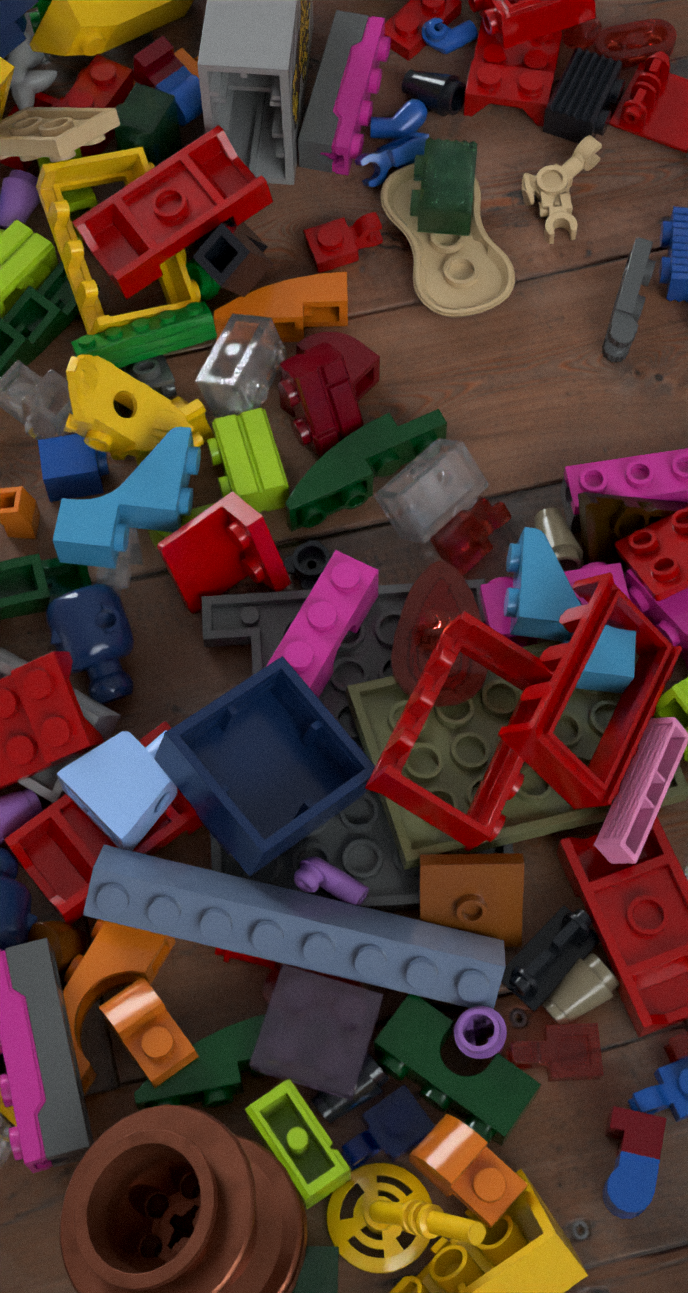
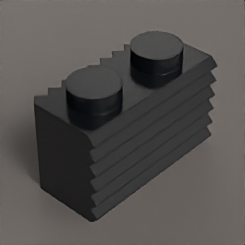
M580 47L575 48L545 109L543 132L578 144L588 135H591L593 138L597 134L603 136L611 117V111L608 110L611 103L618 105L625 88L626 80L620 79L622 62L619 59L614 61L612 57L606 58L603 54L598 56L596 52L590 53L588 49L583 51Z

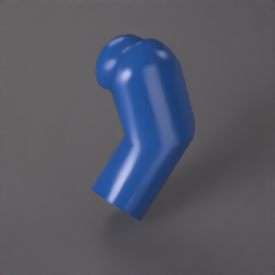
M432 18L425 22L422 27V38L425 44L442 54H449L478 38L477 28L471 20H467L451 29L442 23L444 20Z
M410 99L393 117H371L370 138L398 139L409 133L416 132L427 119V107L418 99Z

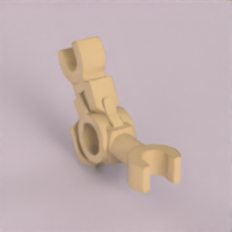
M591 135L586 136L577 145L572 157L560 166L556 163L555 165L545 166L539 170L536 176L529 173L523 174L521 191L524 204L526 206L534 205V195H536L540 202V217H548L544 229V237L548 244H554V230L556 228L566 229L570 240H576L578 224L572 215L573 207L569 190L572 186L573 178L583 169L585 171L591 170L600 161V157L595 153L602 148V144Z

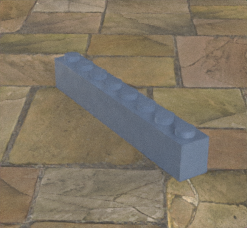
M103 845L93 867L83 916L467 1008L486 1006L494 1009L506 967L504 940L109 845Z

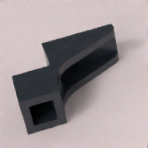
M229 218L195 241L199 250L193 255V258L221 287L242 297H245L273 265L263 253L268 246L244 222L236 226L231 218Z

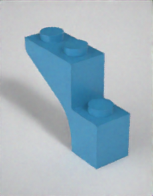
M175 427L171 429L123 484L114 491L92 499H61L53 536L54 547L60 563L116 569L119 551L126 552L128 547L129 528L175 532L181 528L183 516H190L193 506V488H188L190 475H198L201 461V448L194 446L191 428Z
M524 527L517 544L510 543L507 554L506 570L507 572L514 573L513 588L508 587L506 590L503 609L504 617H511L510 635L562 641L561 644L568 643L574 633H569L559 622V618L567 609L581 606L545 534L539 529ZM605 625L575 688L622 694L634 678L636 631Z

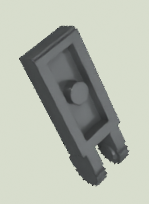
M640 237L635 239L627 259L602 346L603 357H606L611 363L622 362L629 353L632 342L636 337L639 326L637 323L646 297L638 295L641 285L648 287L656 261L648 259L653 241Z

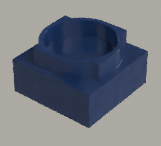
M283 656L165 732L154 757L155 761L193 806L202 823L227 854H232L249 877L362 797L367 790L365 786L375 768L371 760Z

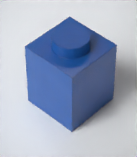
M78 434L38 440L42 476L50 502L59 501L62 498L71 499L104 493L102 476L110 474L106 452L87 446L84 443V438Z

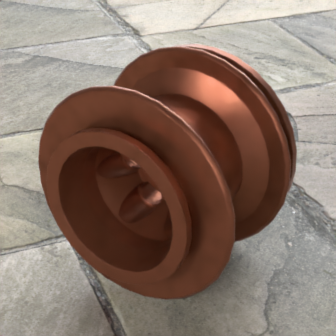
M165 1104L145 1108L122 1118L104 1131L86 1151L74 1170L65 1192L60 1215L59 1243L63 1264L77 1293H292L304 1265L308 1241L307 1216L301 1194L295 1187L286 1168L274 1154L254 1140L233 1134L225 1124L207 1112L184 1105ZM199 1183L200 1194L193 1198L194 1188ZM169 1202L168 1209L165 1211L164 1215L160 1217L161 1213L163 1212L164 1208ZM162 1241V1251L158 1257H155L154 1249Z

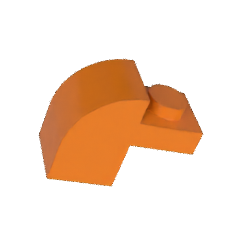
M143 977L98 1007L111 1030L132 1060H135L154 1088L199 1057L192 1044L166 1010L163 1001Z
M446 1114L410 1153L409 1162L446 1197L453 1194L491 1229L524 1192L528 1184L487 1147L488 1142L456 1117Z

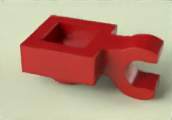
M376 212L361 216L350 227H348L343 217L303 230L306 245L318 274L359 261L358 249L374 247L383 242L379 231L382 229V224Z

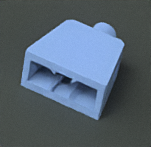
M166 730L146 748L130 732L122 731L56 773L63 791L118 848L133 851L178 793L176 785L154 759L164 733L167 732Z

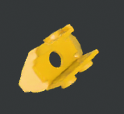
M81 354L77 357L71 356L66 369L73 414L69 413L64 431L69 433L75 432L82 436L87 446L98 451H108L113 460H124L127 455L143 458L148 456L171 429L175 427L191 428L193 433L194 427L187 423L186 415L175 405L171 404L170 399L153 390L149 385L140 382L98 355ZM113 400L132 410L131 417L123 418L119 416L114 409Z

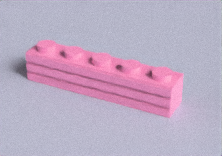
M676 717L651 718L638 744V751L629 764L621 782L619 793L614 798L594 843L595 847L612 864H636L688 744V732Z

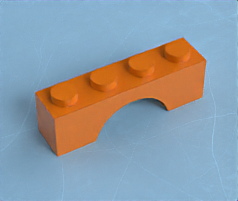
M98 919L91 934L94 940L84 956L78 954L68 967L64 978L67 985L63 990L84 1096L97 1076L90 1062L86 1059L82 1048L81 1034L87 1013L101 996L115 988L131 985L141 977L151 985L175 945V937Z

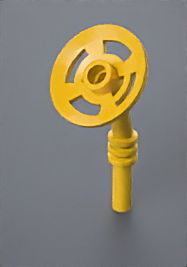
M373 1163L353 1170L350 1173L351 1179L332 1193L328 1204V1232L337 1252L357 1269L374 1274L393 1273L408 1267L422 1255L430 1239H434L437 1236L476 1246L483 1242L486 1235L483 1223L444 1213L440 1206L432 1204L428 1191L415 1175L402 1167L388 1163ZM377 1176L396 1179L406 1185L412 1193L406 1196L394 1185L382 1182L377 1183ZM358 1184L364 1194L359 1197L355 1204L353 1218L340 1220L343 1201L348 1192ZM378 1192L390 1193L399 1201L392 1202L387 1197L378 1196ZM367 1226L372 1233L382 1235L383 1240L372 1239L361 1230ZM403 1231L416 1235L412 1243L405 1250L396 1239ZM355 1236L366 1247L384 1250V1258L367 1256L356 1250L348 1240Z

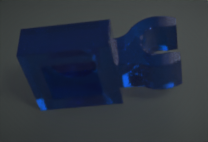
M404 1084L362 1114L361 1120L368 1130L358 1134L341 1147L343 1150L341 1155L352 1171L361 1167L382 1150L391 1162H394L420 1143L435 1125Z

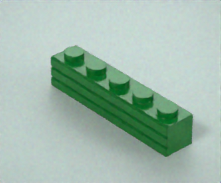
M203 301L192 302L186 307L177 310H166L157 316L147 319L140 318L131 324L121 327H110L106 331L95 335H84L78 340L72 341L71 344L75 357L81 354L98 355L114 364L117 368L215 339L217 334L212 313L206 302Z

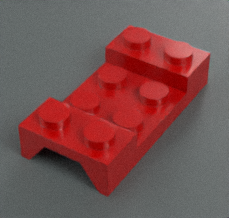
M508 0V1L510 2V4H514V3H517V2H520V1H523V0ZM482 19L474 59L471 61L465 90L463 115L472 117L488 104L523 108L537 126L543 127L545 109L552 95L563 30L503 49L494 35H488Z
M218 125L72 221L82 243L127 300L163 276L160 264L229 218H231L236 226L240 225L273 203V199L266 179L262 175L258 178L255 177L238 157L224 130Z
M53 651L11 670L10 675L0 679V790L86 753L104 743L102 735L83 716L69 680L73 662L70 652Z
M164 721L138 741L146 748L165 730H170L171 727ZM178 788L175 799L134 848V852L152 856L184 831L191 835L204 825L193 806ZM67 794L63 795L4 839L9 851L14 855L21 867L63 921L69 924H73L83 916L93 867L103 845L117 847Z
M657 816L636 864L610 863L594 845L598 834L586 839L564 838L559 841L556 851L575 897H581L585 909L593 921L594 929L619 981L620 986L617 991L638 1038L688 1019V880Z

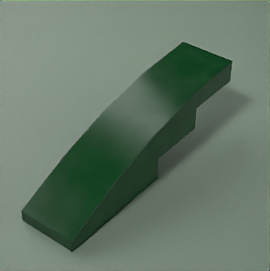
M62 261L37 291L29 286L3 319L0 318V389L39 356L80 313Z

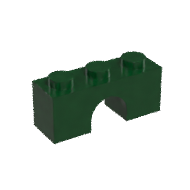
M408 994L374 1040V1054L379 1057L376 1063L388 1075L398 1081H402L406 1076L422 1088L419 1095L429 1105L443 1113L447 1108L451 1109L465 1120L464 1123L485 1139L488 1144L493 1140L502 1147L538 1095L541 1084L498 1053L487 1068L477 1075L460 1076L451 1072L443 1063L440 1051L452 1034L454 1021L419 996Z

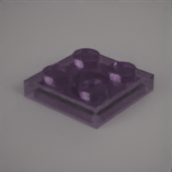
M282 964L249 1064L250 1069L280 1079H290L293 1083L353 1100L383 1002V994Z

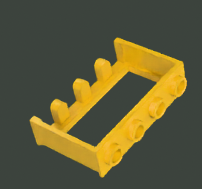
M143 147L43 164L38 177L36 189L88 335L104 332L110 327H121L131 324L140 318L154 317L166 310H177L186 307L192 302H201L199 286L194 279H190L186 268L187 258L184 248L159 265L163 276L158 279L168 305L111 317L104 315L98 298L96 281L91 278L84 258L83 244L77 238L70 218L69 204L66 199L64 200L61 192L124 181L125 186H127L155 167L152 162L148 163Z

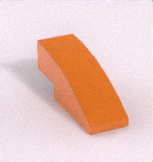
M347 272L320 273L292 278L261 287L248 293L245 297L240 296L214 311V325L217 334L216 342H299L304 339V327L348 326Z

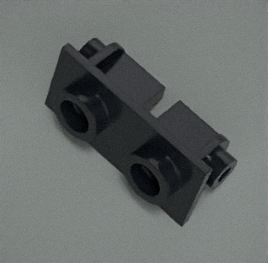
M563 905L506 965L501 983L535 1012L553 992L578 958L584 960L600 943L598 935L589 927L593 923L591 917L582 909L578 908L573 913Z

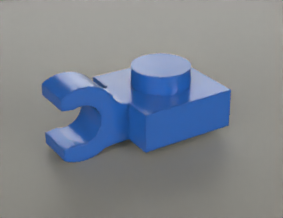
M412 132L376 148L377 151L373 153L359 155L355 159L356 165L364 166L371 162L374 165L373 175L362 182L364 186L376 187L385 181L388 170L392 166L400 169L406 165L423 161L421 156L433 151L434 148L429 134Z
M688 1057L658 1068L654 1075L659 1085L632 1094L633 1098L627 1101L630 1109L653 1115L670 1108L676 1122L688 1118Z

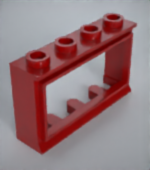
M468 0L471 10L481 15L488 35H494L503 49L596 18L595 0H523L514 4H510L508 0Z
M611 572L574 582L572 589L589 604L569 608L560 616L559 622L569 633L574 634L570 642L550 646L541 654L540 661L550 671L555 672L549 682L531 685L522 692L520 700L530 710H535L530 722L501 727L498 736L574 810L611 805L613 799L619 793L620 783L631 759L638 751V744L649 720L656 712V705L666 683L673 675V668L682 650L680 645L673 646L616 586ZM606 623L615 628L636 631L635 652L640 657L635 666L634 678L622 693L587 767L553 732Z
M463 611L443 629L365 788L384 795L465 845L464 849L469 852L486 840L492 842L501 831L506 820V816L501 812L506 801L512 799L518 792L525 777L520 772L524 760L501 739L467 814H464L401 775L410 752L459 652L521 691H524L531 685L549 682L555 671H550L540 661V658L466 611ZM519 699L507 726L530 722L535 710H530Z

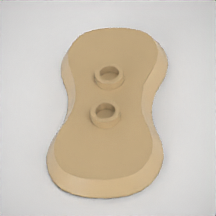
M431 159L406 165L387 177L381 189V204L388 218L404 233L410 243L414 256L413 285L417 296L424 305L441 316L459 318L482 313L505 301L514 288V267L508 256L492 241L484 229L480 216V186L471 171L453 160Z

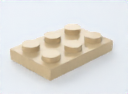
M25 107L0 120V160L11 156H19L21 161H32L41 157H49L51 162L69 160L76 155V149L81 146H90L105 140V133L120 125L116 108Z

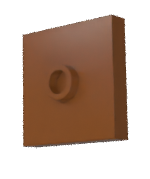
M523 853L419 855V920L504 940V947H522Z

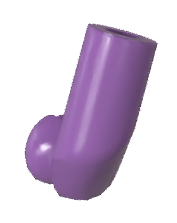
M316 856L302 860L300 868L294 874V881L301 890L312 893L321 887L342 902L361 906L369 892V887Z

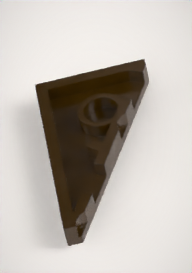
M589 492L578 494L584 565L592 562H604L606 565L614 563L626 564L617 553L615 542L674 514L680 509L688 507V503Z

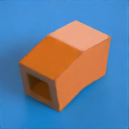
M23 486L0 488V523L4 526L7 537L36 539L40 519V511L36 500Z

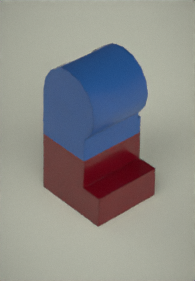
M161 36L133 56L134 81L177 124L185 126L203 113L199 78L191 74L174 55V47L164 36Z
M613 1106L610 1111L605 1136L619 1139L614 1171L606 1180L602 1192L604 1204L614 1216L621 1219H632L639 1216L651 1203L655 1193L667 1118Z

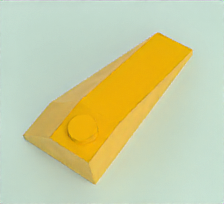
M520 1169L515 1173L528 1186L491 1229L469 1209L465 1211L469 1219L481 1222L485 1226V1239L480 1245L475 1246L453 1239L448 1241L446 1238L441 1237L430 1249L435 1257L417 1276L403 1277L389 1293H565L572 1286L587 1277L588 1274L569 1239L527 1175Z

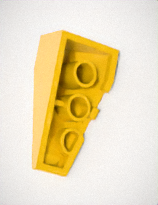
M52 0L29 45L32 51L60 56H94L102 54L185 16L194 0Z

